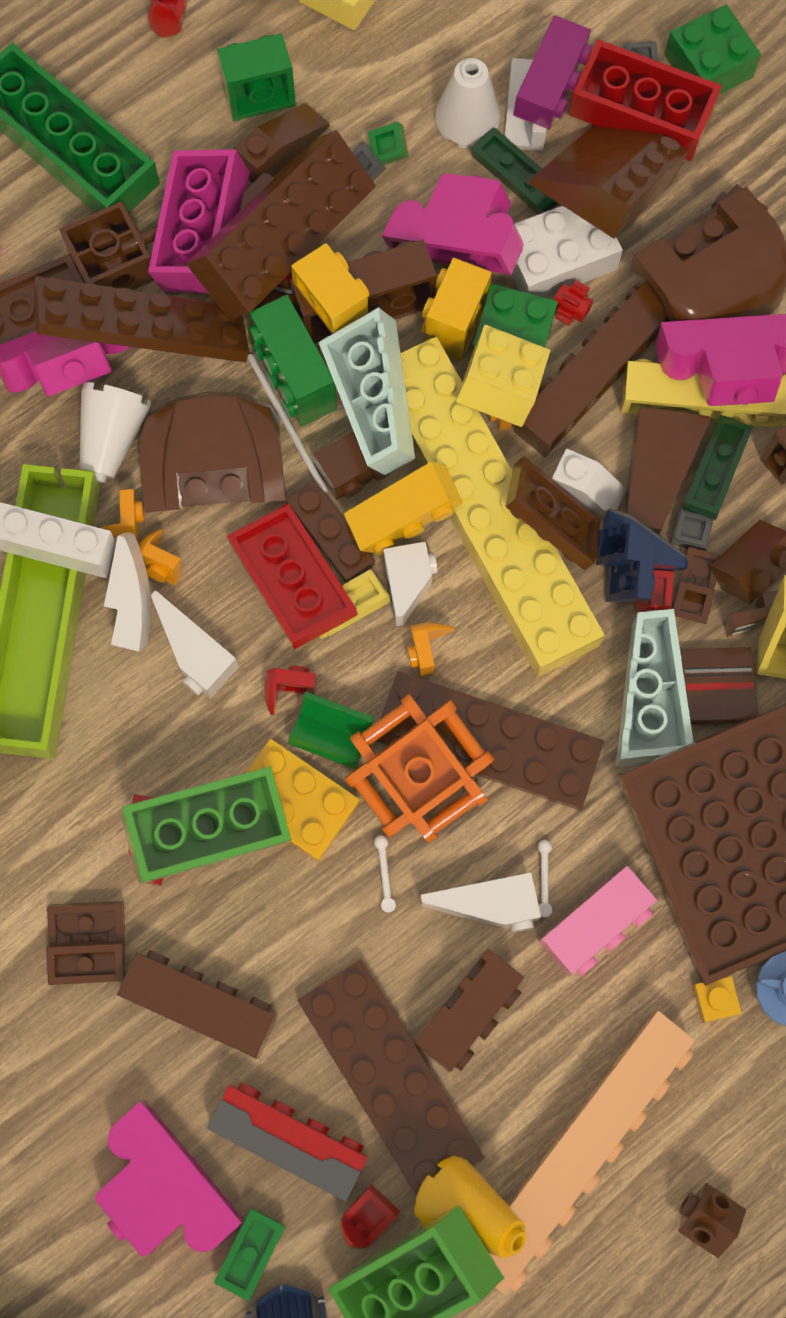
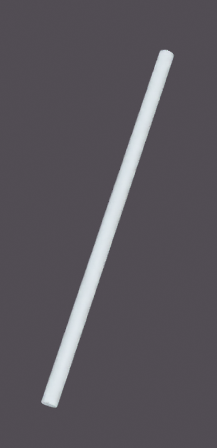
M248 355L251 366L315 482L324 494L327 493L326 485L254 355Z

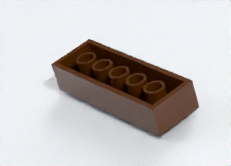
M337 130L332 131L312 141L208 241L186 265L228 319L249 314L292 271L291 265L307 256L376 185Z

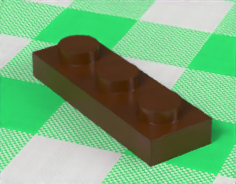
M312 480L286 498V504H290L308 534L345 583L375 566L374 558L369 552L360 551L349 525L315 480Z

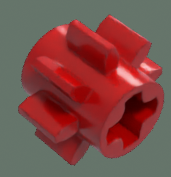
M577 280L570 287L563 284L553 299L558 301L555 319L568 326L575 320L582 323L594 302L593 299L588 297L590 288Z

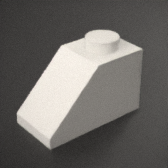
M567 448L552 477L556 483L585 507L601 517H605L606 511L609 508L618 509L627 490L599 462Z
M426 542L383 549V560L396 627L404 625L430 589L432 574L438 573L434 552L428 553Z

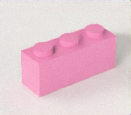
M626 866L548 933L539 943L568 977L576 971L580 976H583L598 963L594 957L596 953L603 947L609 952L626 938L622 933L626 927L633 922L638 928L654 914L650 907L657 899L632 870Z

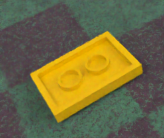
M270 739L246 773L271 766L291 836L289 842L319 862L360 804V799Z

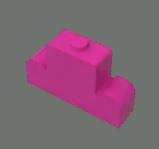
M443 174L426 208H423L421 203L415 200L401 203L393 211L382 234L389 249L396 248L397 245L405 241L416 242L424 239L431 261L434 263L450 265L452 259L456 258L490 272L508 275L512 274L524 246L523 239L515 223L507 214L511 203L500 181L486 179L478 175Z
M786 314L661 322L656 343V351L664 374L675 380H686L694 374H698L706 402L709 406L774 402L783 373H786Z
M34 331L0 345V377L8 392L24 391L39 381L45 395L52 396L111 372L112 369L106 355L123 352L130 347L39 335L37 331Z
M146 1101L137 1103L110 1129L108 1146L111 1152L118 1158L129 1159L130 1163L96 1193L95 1200L111 1219L107 1222V1225L120 1241L126 1238L139 1255L147 1256L153 1252L181 1225L185 1227L183 1230L184 1239L189 1247L199 1252L210 1251L244 1222L243 1217Z

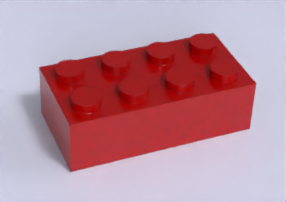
M597 39L573 91L569 116L595 126L661 133L664 136L674 138L680 146L687 149L688 153L685 160L692 162L715 109L722 85Z

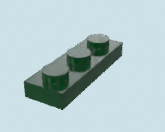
M495 127L471 148V156L538 215L552 210L559 204L529 184L530 179L542 168Z
M722 415L719 416L684 502L683 509L713 520L717 519L753 426Z

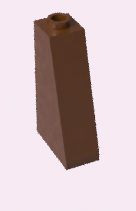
M640 406L635 419L624 513L634 516L654 532L660 534L707 429L710 416Z

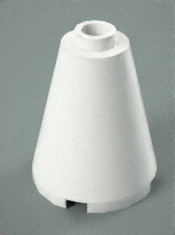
M467 58L457 64L435 112L436 127L442 138L446 141L451 140L458 143V147L472 148L494 127L498 129L501 121V112L488 68L482 61L475 58Z
M85 382L81 389L79 470L93 471L98 482L105 484L106 478L114 479L150 409L151 401L149 399L142 401L143 396L109 385H104L103 391L94 390L93 382Z

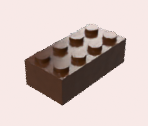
M424 239L416 242L405 241L397 245L396 248L382 252L372 251L365 254L362 258L349 262L346 261L349 266L348 272L354 279H361L369 291L368 313L380 308L393 319H398L423 311L428 298H435L437 274ZM292 278L290 280L294 308L314 344L319 343L332 335V333L295 286Z

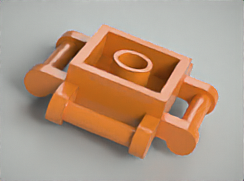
M408 694L401 699L402 704L363 733L358 731L350 737L366 762L350 772L344 780L350 787L354 786L384 825L381 829L388 838L409 823H413L428 843H431L438 837L437 833L476 804L481 806L488 801V798L472 777L492 763L495 758L489 750H483L455 712L457 707L451 700H448L429 716H426L414 698ZM411 715L417 724L376 754L370 745ZM441 721L445 722L472 758V761L465 767L436 730L435 726ZM372 772L401 809L402 813L400 815L394 816L366 777ZM464 786L468 793L428 822L423 817V815Z

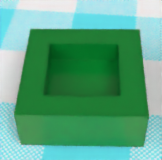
M398 121L368 132L371 149L383 165L409 157L404 128Z

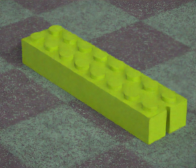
M23 464L15 506L94 527L101 486L93 471L62 468L60 475L67 486L62 487L63 482L55 467ZM8 552L0 589V753L56 759L86 573Z

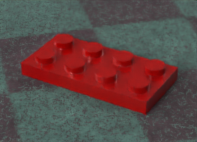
M289 503L227 535L229 544L294 650L358 615L356 607Z

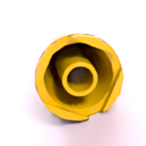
M458 1156L442 1160L437 1165L442 1169L434 1178L428 1175L417 1194L414 1212L415 1217L421 1222L419 1225L422 1227L459 1205L489 1254L504 1259L518 1254L526 1242L525 1223L469 1161Z

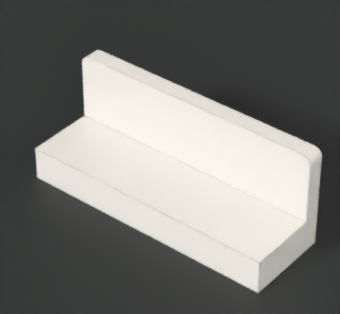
M513 58L510 69L505 137L519 149L543 151L546 128L513 116L516 95L533 60Z

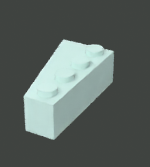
M377 308L319 342V345L367 466L386 475L414 460L415 453L396 320L380 308Z
M674 609L638 612L632 623L615 767L641 765L693 743Z

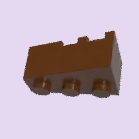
M487 948L414 1044L449 1073L454 1067L462 1071L475 1054L470 1049L472 1044L478 1037L485 1041L499 1023L494 1019V1016L502 1006L509 1010L522 993L517 987L525 977Z

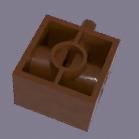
M122 201L59 229L68 254L71 255L84 283L134 290L154 281L148 273L151 257L148 253L147 245L154 242L158 225L140 232L138 227L134 226Z

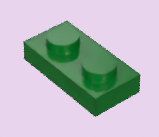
M250 1208L214 1283L249 1302L286 1225L254 1208Z

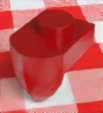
M152 0L148 11L150 29L162 38L178 34L182 29L188 0Z
M653 570L655 587L651 593V599L634 601V608L637 612L671 609L674 571Z
M296 665L289 666L288 670L279 668L267 670L264 694L270 715L275 713L279 691L296 694L309 692L315 695L317 686L316 674L310 673L309 668Z
M372 1184L345 1210L341 1218L340 1229L346 1244L352 1248H368L398 1217L400 1211Z

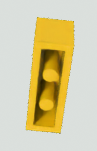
M431 461L348 510L344 515L360 551L382 555L383 549L395 547L394 543L404 537L405 539L412 538L424 531L423 526L431 521L438 522L450 517L454 513L453 509L463 504L446 465Z

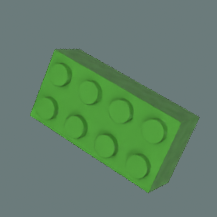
M271 766L123 806L120 810L139 885L284 844L291 840Z
M458 1205L354 1266L332 1284L328 1291L345 1318H451L482 1301L504 1279V1276Z

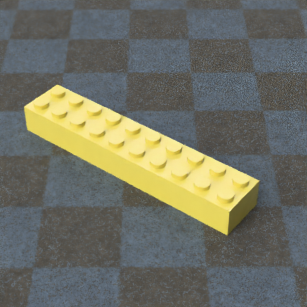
M437 336L400 353L415 457L421 467L431 461L446 465L463 504L453 509L454 513L449 519L536 677L538 678L600 647L605 634L556 547L550 542L541 539L534 529L524 521L515 518L509 509L505 507L513 471L479 411L456 402L462 381Z

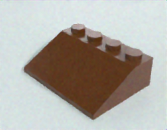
M592 126L530 179L529 184L614 239L673 183L688 150L680 146L674 138L664 136L661 133Z

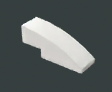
M126 532L117 536L104 607L118 610L111 645L139 652L148 646L151 625V597L148 575L135 535Z

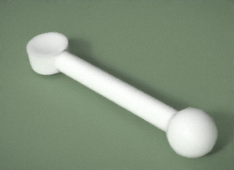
M379 835L375 838L374 845L379 851L384 900L381 902V908L384 912L391 913L395 910L396 903L391 898L386 856L388 839L383 835Z
M541 840L538 843V850L541 853V904L539 905L541 917L547 918L552 914V907L548 904V867L552 844L548 840Z

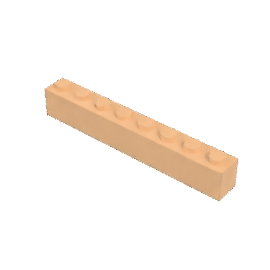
M656 1011L650 1015L508 1202L509 1207L525 1223L526 1242L518 1254L504 1259L490 1254L504 1276V1279L495 1287L503 1295L506 1294L509 1288L515 1292L522 1285L529 1274L524 1268L533 1256L540 1259L553 1242L549 1237L557 1224L564 1227L577 1210L573 1205L581 1192L588 1195L601 1178L596 1172L605 1160L611 1164L624 1148V1144L620 1140L629 1129L635 1132L641 1126L648 1115L644 1108L652 1098L658 1101L671 1085V1082L667 1080L668 1076L675 1067L682 1070L693 1056L694 1052L689 1048L695 1040L661 1012Z

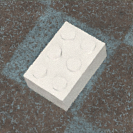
M564 206L515 223L524 244L521 255L511 274L518 291L546 298L556 294L563 284L570 287L576 280L580 283H585L618 270L623 250L617 238L613 239Z

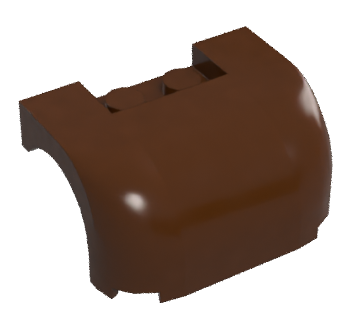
M744 187L719 202L717 211L666 242L661 237L634 253L631 270L634 274L647 280L655 289L664 304L669 322L769 315L780 306V302L786 293V241L780 227L771 214L747 187Z

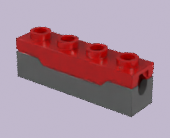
M240 1082L238 1088L228 1085L223 1095V1100L221 1099L207 1129L343 1201H347L368 1156L361 1153L364 1148L362 1144L344 1135L341 1142L328 1136L327 1133L330 1128L310 1117L306 1124L292 1117L295 1112L293 1108L277 1100H274L272 1106L259 1100L261 1092L243 1082Z

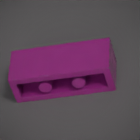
M556 15L553 16L516 95L513 116L549 130L555 118L561 119L568 104V99L565 98L567 91H574L581 72L577 71L580 63L586 65L593 45L588 44L591 29Z

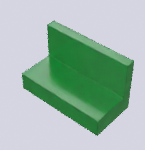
M305 692L300 715L289 735L288 744L356 769L362 755L350 737L358 731L363 733L371 727L374 717Z

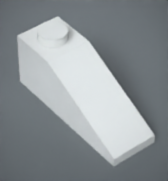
M155 590L151 594V598L178 665L185 677L182 681L183 684L195 695L199 696L203 692L211 699L239 668L236 658Z
M531 873L420 895L422 907L499 928L511 927L512 933L533 929V922L541 918Z

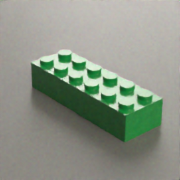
M13 42L0 53V131L95 213L122 201L129 214L160 185L156 165L153 160Z

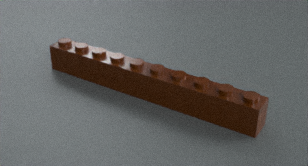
M736 184L728 193L724 191L720 193L711 206L712 211L707 216L717 211L719 202L743 188ZM701 214V215L695 220V222L692 224V226H693L694 224L698 223L699 221L703 220V219L706 218L707 216H705L704 214ZM647 280L642 285L636 283L626 295L625 299L627 301L622 307L618 308L615 306L603 321L605 325L598 332L594 329L586 336L581 345L583 348L577 355L573 353L568 355L559 368L561 372L554 379L548 377L541 384L537 393L538 396L523 426L515 425L514 433L545 458L624 374L628 361L637 360L658 337L661 322H669L662 300Z

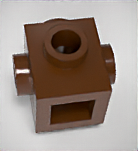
M705 1183L696 1195L690 1192L682 1202L679 1213L683 1215L678 1232L719 1258L738 1237L746 1209L724 1193Z

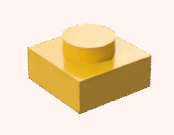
M732 976L722 978L706 986L703 983L693 985L702 1023L742 1014Z

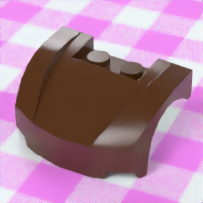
M206 391L176 398L150 413L140 433V471L145 512L180 510L184 506L250 501V503L286 500L280 439V417L277 412L273 410L270 404L252 398L250 395L237 392Z

